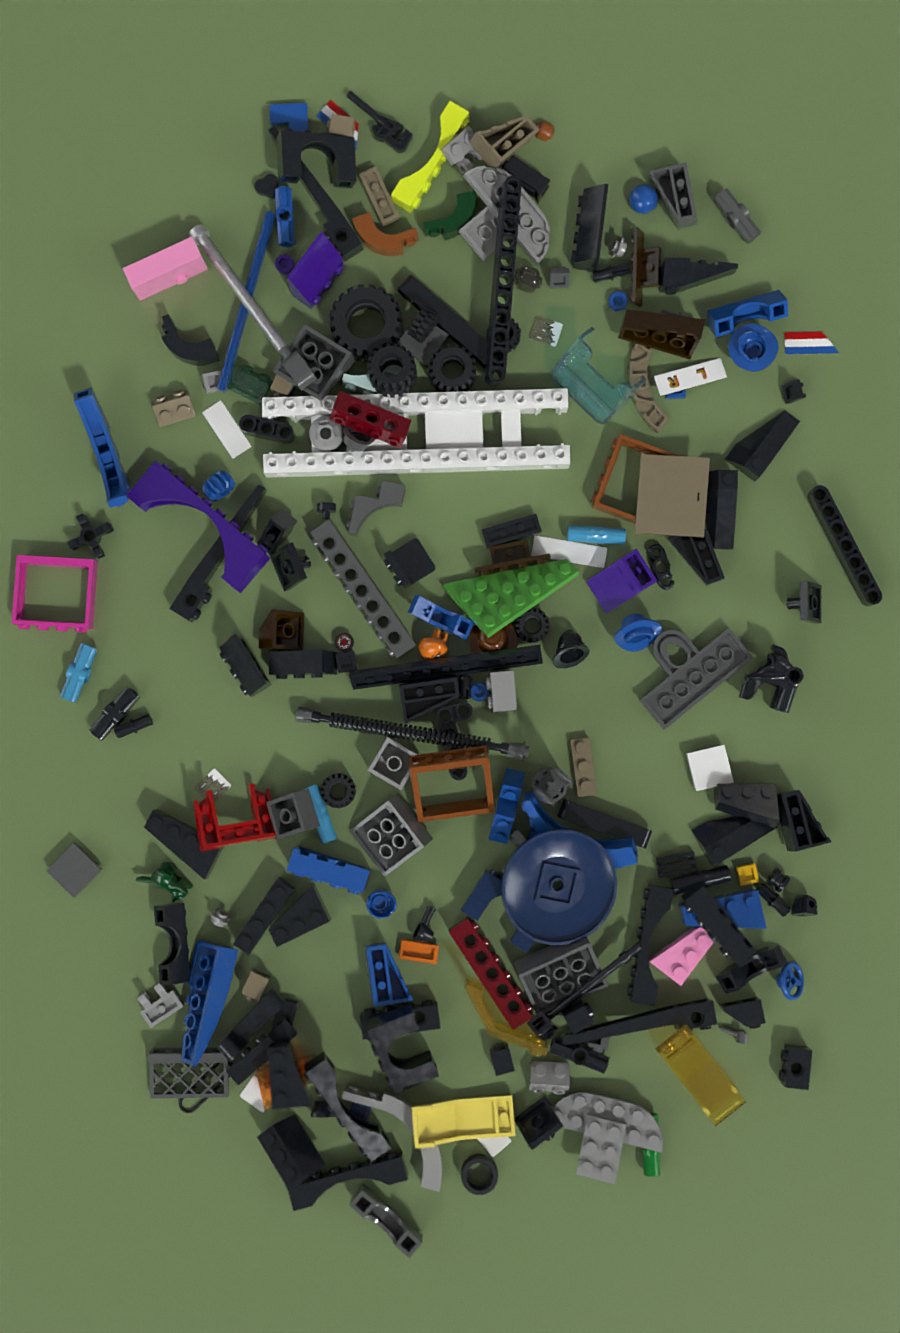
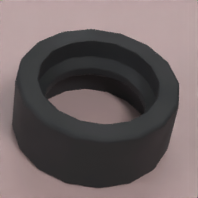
M475 1154L464 1161L461 1168V1180L467 1191L474 1195H485L495 1188L498 1182V1169L491 1157L485 1154ZM483 1163L490 1168L491 1178L487 1184L476 1186L471 1183L468 1171L473 1164Z

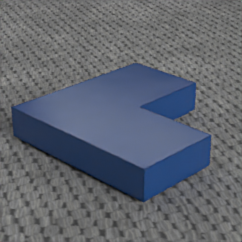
M307 103L270 105L271 126L289 125V129L293 131H309Z

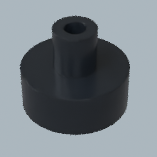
M330 502L317 503V512L322 513V519L328 520L330 519V513L336 512V504Z

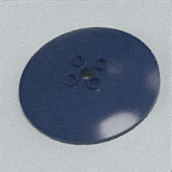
M571 829L544 831L522 843L510 857L501 882L503 906L514 926L530 939L549 945L570 944L592 934L610 914L617 894L616 870L607 851L592 837ZM556 880L562 881V886L559 889H553L552 887Z

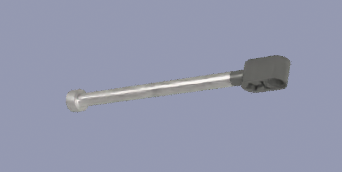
M200 224L193 227L189 232V237H193L196 245L201 246L283 358L281 364L299 389L302 391L316 381L317 378L297 351L292 352L212 244L209 239L210 233L205 226Z

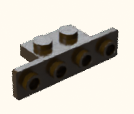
M637 227L634 228V234L631 238L633 244V253L631 254L633 271H631L630 275L632 281L630 298L639 307L642 306L643 288L661 286V248L652 247L644 249V233Z
M527 540L491 546L489 549L492 564L476 567L474 571L475 574L479 573L480 576L491 574L492 570L497 569L498 572H505L510 570L509 567L517 566V569L528 567L529 563L536 562V565L547 563L551 556L549 553L530 557Z

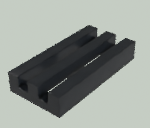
M695 852L656 858L659 878L698 871ZM686 857L691 858L689 861L661 865L663 861ZM692 864V868L662 873V869Z

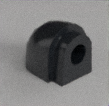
M809 895L798 897L792 904L791 915L799 917L818 915L816 900Z

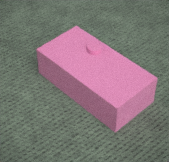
M189 237L122 268L132 290L140 301L173 285L183 284L189 278L208 270L193 237Z

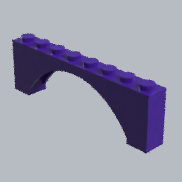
M155 461L128 492V498L145 512L157 506L183 505L195 508L208 515L216 525L224 545L225 568L221 578L241 593L270 560V557L266 554L268 550L260 543L257 546L252 543L254 538L247 532L243 534L239 532L238 529L240 527L232 520L230 522L224 519L226 515L218 508L214 511L211 508L213 504L205 497L201 500L197 496L199 492L191 485L187 488L184 485L186 481L178 474L174 477L171 474L172 469L165 463L160 465Z

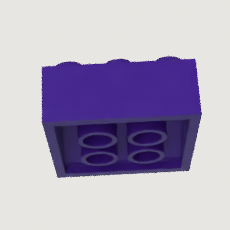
M322 232L319 233L287 277L293 297L310 309L320 303L321 295L325 290L328 291L331 288L332 280L336 275L339 276L344 269L343 258Z

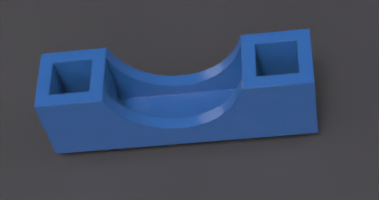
M780 290L707 310L708 327L715 337L733 333L735 327L745 320L765 319L771 322L788 317V299Z

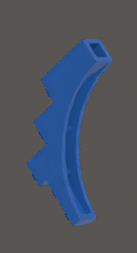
M91 387L74 393V403L84 423L99 464L107 503L110 508L114 506L119 507L128 502L130 484L120 463V454L112 439L110 425Z
M533 791L525 793L522 808L529 816L531 832L528 839L544 831L567 829L547 814L539 804ZM632 837L618 840L593 838L607 851L615 869L638 863L639 853Z

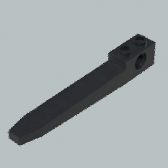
M273 126L268 131L277 146L276 137L279 131ZM301 160L302 177L299 181L327 221L323 224V233L332 242L343 258V261L346 262L363 251L362 242L342 212ZM339 236L346 237L344 241L337 240Z
M261 485L256 487L232 519L240 527L238 529L239 532L243 530L267 491ZM221 535L193 571L169 608L190 622L200 617L202 613L200 609L212 598V590L206 586L225 558ZM191 596L197 597V602L194 605H189L188 603Z
M708 998L600 1023L589 1026L574 1035L572 1031L560 1035L561 1043L563 1045L669 1025H674V1028L681 1031V1033H691L695 1028L707 1030L712 1028L711 1025L717 1024L714 1002ZM697 1012V1019L691 1021L692 1013Z

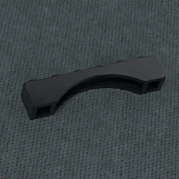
M648 884V887L644 888L643 891L645 905L640 910L642 924L641 927L638 926L636 937L639 938L638 943L643 949L633 956L636 957L635 965H632L630 970V977H633L632 984H629L627 988V996H630V1001L634 1003L655 1006L658 986L653 979L649 967V942L656 924L671 909L674 889L670 887Z
M323 1051L304 1064L305 1079L309 1084H314L317 1095L326 1100L327 1108L331 1113L335 1112L338 1116L337 1121L340 1126L347 1128L350 1139L359 1144V1150L364 1157L368 1156L373 1161L391 1148L389 1138L378 1124L357 1117L341 1101L336 1090L335 1065Z
M391 1151L386 1156L377 1157L373 1161L368 1158L366 1162L354 1161L344 1168L336 1166L329 1169V1172H316L295 1189L287 1188L293 1211L313 1206L326 1190L346 1180L357 1178L372 1179L387 1185L407 1181L408 1171L403 1152Z

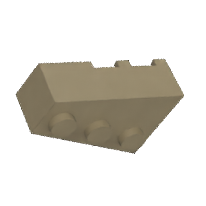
M526 115L508 121L506 124L496 125L485 131H478L469 143L489 167L499 168L506 160L530 142L539 129Z

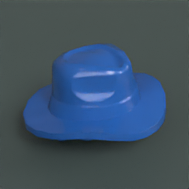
M745 324L739 327L731 335L728 344V351L733 362L738 367L751 372L767 368L776 358L779 348L775 335L769 329L759 324Z
M634 613L623 619L621 623L622 628L616 632L614 641L626 651H640L647 648L662 631V626L655 620L646 619L644 615Z

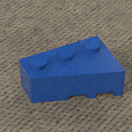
M384 942L364 945L372 1004L377 1007L412 1001L413 998L387 945Z

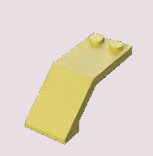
M512 1095L458 1098L412 1107L415 1148L435 1147V1145L458 1140L516 1136Z

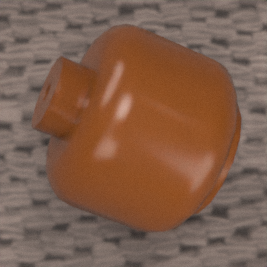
M544 120L540 124L537 123L536 126L539 131L535 137L543 141L550 140L554 133V126Z

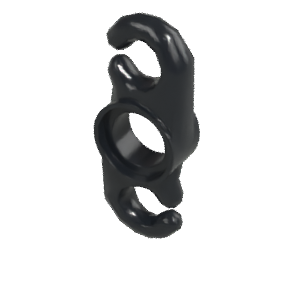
M653 544L648 548V553H652L654 549H659L660 551L658 556L650 555L652 571L657 579V584L663 590L671 589L675 583L673 580L668 585L662 583L663 578L672 579L673 577L670 573V563L666 552L661 545ZM657 562H664L666 564L664 572H659L656 569Z

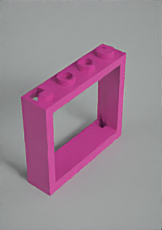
M17 555L12 624L18 625V629H30V626H37V630L49 631V627H54L56 631L68 632V628L75 629V632L87 633V629L93 630L98 562L94 559ZM28 565L89 569L85 623L24 619Z

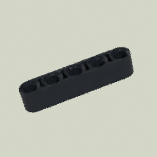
M564 798L557 815L559 818L617 839L632 837L635 845L644 849L647 848L652 834V830Z

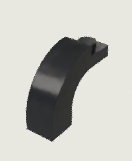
M170 315L162 316L164 323L161 326L165 333L162 339L176 358L184 363L196 366L209 365L220 361L211 338L198 343L185 342L179 338Z
M778 945L771 948L767 946L757 950L753 956L739 967L734 962L717 975L716 978L725 994L740 990L745 984L760 974L785 966L788 961Z

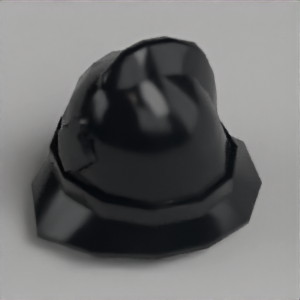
M568 629L559 637L556 655L553 659V665L556 668L567 669L576 666L589 655L590 649L585 646L578 633Z

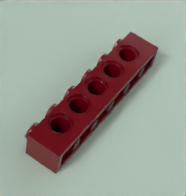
M466 917L448 929V932L514 1031L533 1018L530 1013L533 1009L528 1001L523 1002L520 995H522V992L516 984L513 986L509 981L512 977L506 968L502 970L498 964L501 960L495 951L491 953L488 949L490 944L484 935L481 937L477 932L479 927L474 919L469 920ZM467 935H474L476 941L473 944H467L465 942ZM484 951L487 956L484 960L480 961L476 959V953ZM488 968H495L497 974L493 977L486 974ZM500 984L508 986V990L505 993L497 991V987ZM515 1000L519 1005L516 1009H510L508 1003Z

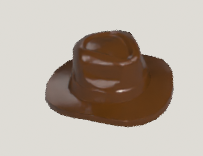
M510 623L489 638L477 625L473 627L469 635V645L473 654L517 648L518 645L516 631Z

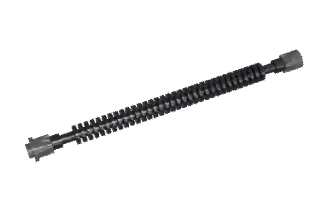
M298 707L296 711V722L329 723V727L332 728L339 727V729H343L344 727V730L363 731V733L368 731V734L373 732L374 735H387L393 738L397 736L398 739L402 737L404 740L406 737L407 740H411L412 737V741L417 740V742L421 741L422 743L426 741L428 744L430 742L435 744L436 742V745L441 743V746H445L446 743V747H450L451 744L452 748L456 744L458 749L460 745L461 749L465 748V746L470 748L487 745L488 754L490 750L500 751V754L518 758L520 761L528 758L529 746H526L524 741L523 743L502 742L500 744L491 742V738H488L486 741V737H483L481 740V736L477 738L475 735L472 737V735L468 734L467 737V734L462 736V733L457 735V732H453L452 735L451 731L447 734L445 730L442 734V730H438L437 733V729H434L432 732V728L427 729V727L423 728L420 726L418 728V726L413 727V725L408 727V724L403 726L402 723L398 726L396 722H384L378 719L374 721L372 718L369 721V718L355 717L348 714L345 716V714L340 715V713L332 712L331 715H324L321 712L305 707Z

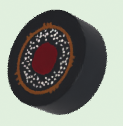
M340 633L335 638V646L341 652H348L354 646V639L348 633Z

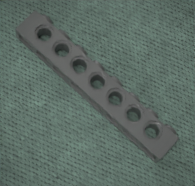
M328 519L312 530L310 533L313 537L310 540L316 548L320 546L323 551L321 556L327 564L331 562L334 567L332 572L337 579L342 578L345 583L342 585L348 595L353 594L355 597L353 602L359 611L363 609L367 614L364 616L370 626L374 625L378 631L375 634L381 642L384 640L387 643L388 647L385 649L390 656H396L399 659L415 648L416 644ZM329 539L335 542L332 548L324 546L325 542ZM338 555H344L345 561L342 564H337L335 558ZM350 570L356 572V577L352 580L346 578V573ZM365 586L367 588L366 594L358 595L357 588ZM372 601L378 604V608L375 611L367 609L368 604ZM381 617H386L389 619V623L387 626L381 627L378 625V620ZM391 633H398L400 635L398 642L392 643L389 641Z

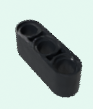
M244 415L239 420L241 430L248 436L283 444L292 443L295 439V432L290 424L253 415ZM249 421L253 422V427H252V428H250V429H245V428H244V425H245L247 422H249ZM265 426L272 427L269 433H263ZM284 430L291 431L288 437H282L281 433Z

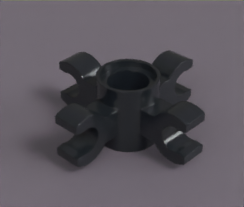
M86 515L76 516L82 530L80 537L67 542L69 548L74 551L88 544L91 546L96 558L104 557L105 554L99 543L103 535L114 531L112 525L107 522L94 529L90 526ZM90 532H94V539L88 541L87 535Z

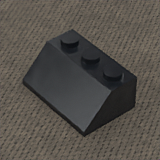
M235 634L219 647L221 650L219 655L225 663L228 662L231 669L229 671L235 680L237 678L242 684L240 688L245 696L254 697L271 686V683L241 636Z
M296 1114L272 1125L257 1136L287 1188L295 1189L326 1165Z

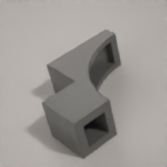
M382 481V486L378 485L376 497H379V499L356 495L355 500L352 499L350 511H353L352 518H348L346 525L349 534L358 536L363 522L377 510L392 506L402 507L406 489L405 485Z

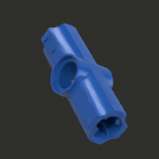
M279 186L275 189L278 243L282 247H291L295 245L292 189L286 186ZM284 214L290 215L288 219H281Z

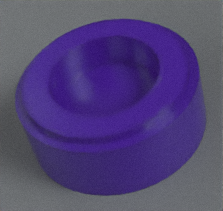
M288 254L278 256L275 261L277 271L284 275L290 274L295 267L293 258Z

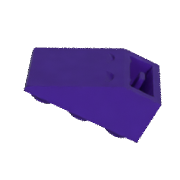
M635 549L586 581V583L607 614L655 584L657 579L639 551Z

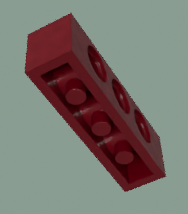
M341 391L337 395L329 416V420L334 421L336 424L347 426L356 432L364 433L373 439H379L401 448L406 439L412 421Z

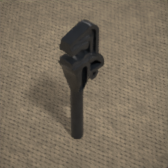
M349 91L346 97L376 121V124L372 126L375 140L385 142L397 153L405 152L413 137L412 133L406 129L403 135L398 137V141L395 140L396 135L403 130V126L399 122L380 115L356 94Z

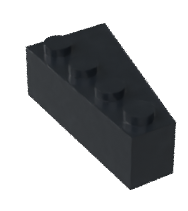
M158 809L152 810L144 826L148 832L204 880L209 877L224 848L222 846L219 849L201 852L197 829Z

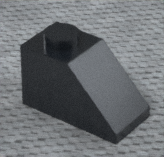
M282 509L269 520L257 544L260 543L268 550L267 553L272 556L289 536L297 520Z
M758 997L719 1004L725 1013L750 1029L759 1028L761 1024L766 1023L762 1002Z

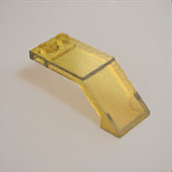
M465 978V989L490 1036L528 1049L532 1055L538 1057L547 1055L549 1048L546 1041L518 1030L513 1031L510 1027L496 1023L482 998L485 991L483 990V984Z
M687 1024L655 1048L715 1126L746 1103Z

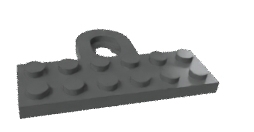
M730 628L723 631L700 651L684 633L677 630L664 631L654 640L652 653L654 659L668 677L639 701L661 728L665 730L751 660L753 656ZM673 643L677 647L683 648L687 656L686 662L683 665L677 666L671 663L666 649L668 644Z

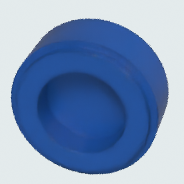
M621 291L613 292L609 297L608 305L613 311H622L627 305L628 298Z
M477 682L471 686L473 700L480 702L488 697L489 690H487L486 684Z

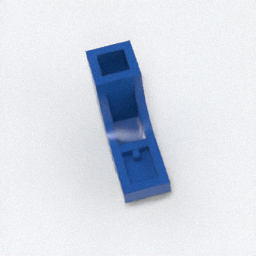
M415 595L408 610V613L418 617V619L466 640L474 624L473 621L464 616L446 610L418 595Z

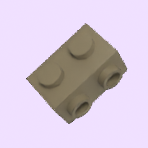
M177 390L173 392V395L167 397L161 395L152 401V408L159 427L196 417L189 390Z

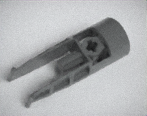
M546 767L534 774L531 780V789L537 799L554 805L556 804L555 802L564 797L567 785L571 786L573 781L560 769Z

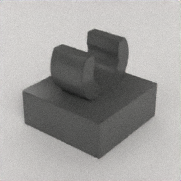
M565 266L563 268H550V288H569V268Z

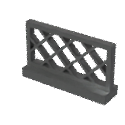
M217 1047L206 1048L198 1062L206 1069L199 1075L192 1068V1065L189 1066L181 1061L182 1048H152L148 1053L150 1098L229 1097V1074L226 1072L229 1068L228 1059L216 1049ZM176 1063H181L187 1068L181 1075L172 1068ZM215 1063H224V1070L220 1074L211 1068ZM155 1064H163L167 1070L160 1076L155 1071ZM208 1070L216 1077L210 1085L202 1078ZM168 1071L177 1078L171 1085L163 1078ZM188 1071L196 1077L191 1084L182 1078ZM198 1080L207 1087L203 1092H197L192 1087ZM219 1080L224 1085V1092H217L211 1086ZM159 1081L167 1087L163 1093H155V1085ZM180 1081L187 1088L184 1092H177L173 1086Z

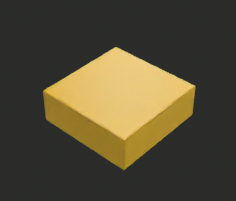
M755 863L735 867L739 886L759 882Z

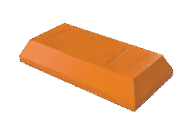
M401 939L398 959L437 964L439 945Z

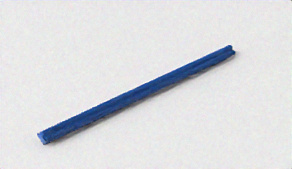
M270 211L265 213L260 237L257 241V248H255L254 259H252L245 285L251 297H254L255 286H257V280L276 216ZM242 302L240 303L237 321H235L233 329L234 332H232L225 358L226 361H224L223 372H221L217 387L219 391L224 393L228 391L229 385L227 384H230L228 382H230V375H232L230 373H233L231 372L234 368L232 366H235L233 362H236L237 356L235 355H238L236 354L240 346L238 344H241L239 342H241V337H243L241 335L244 333L245 327L243 326H246L244 325L247 322L248 316L246 315H249Z

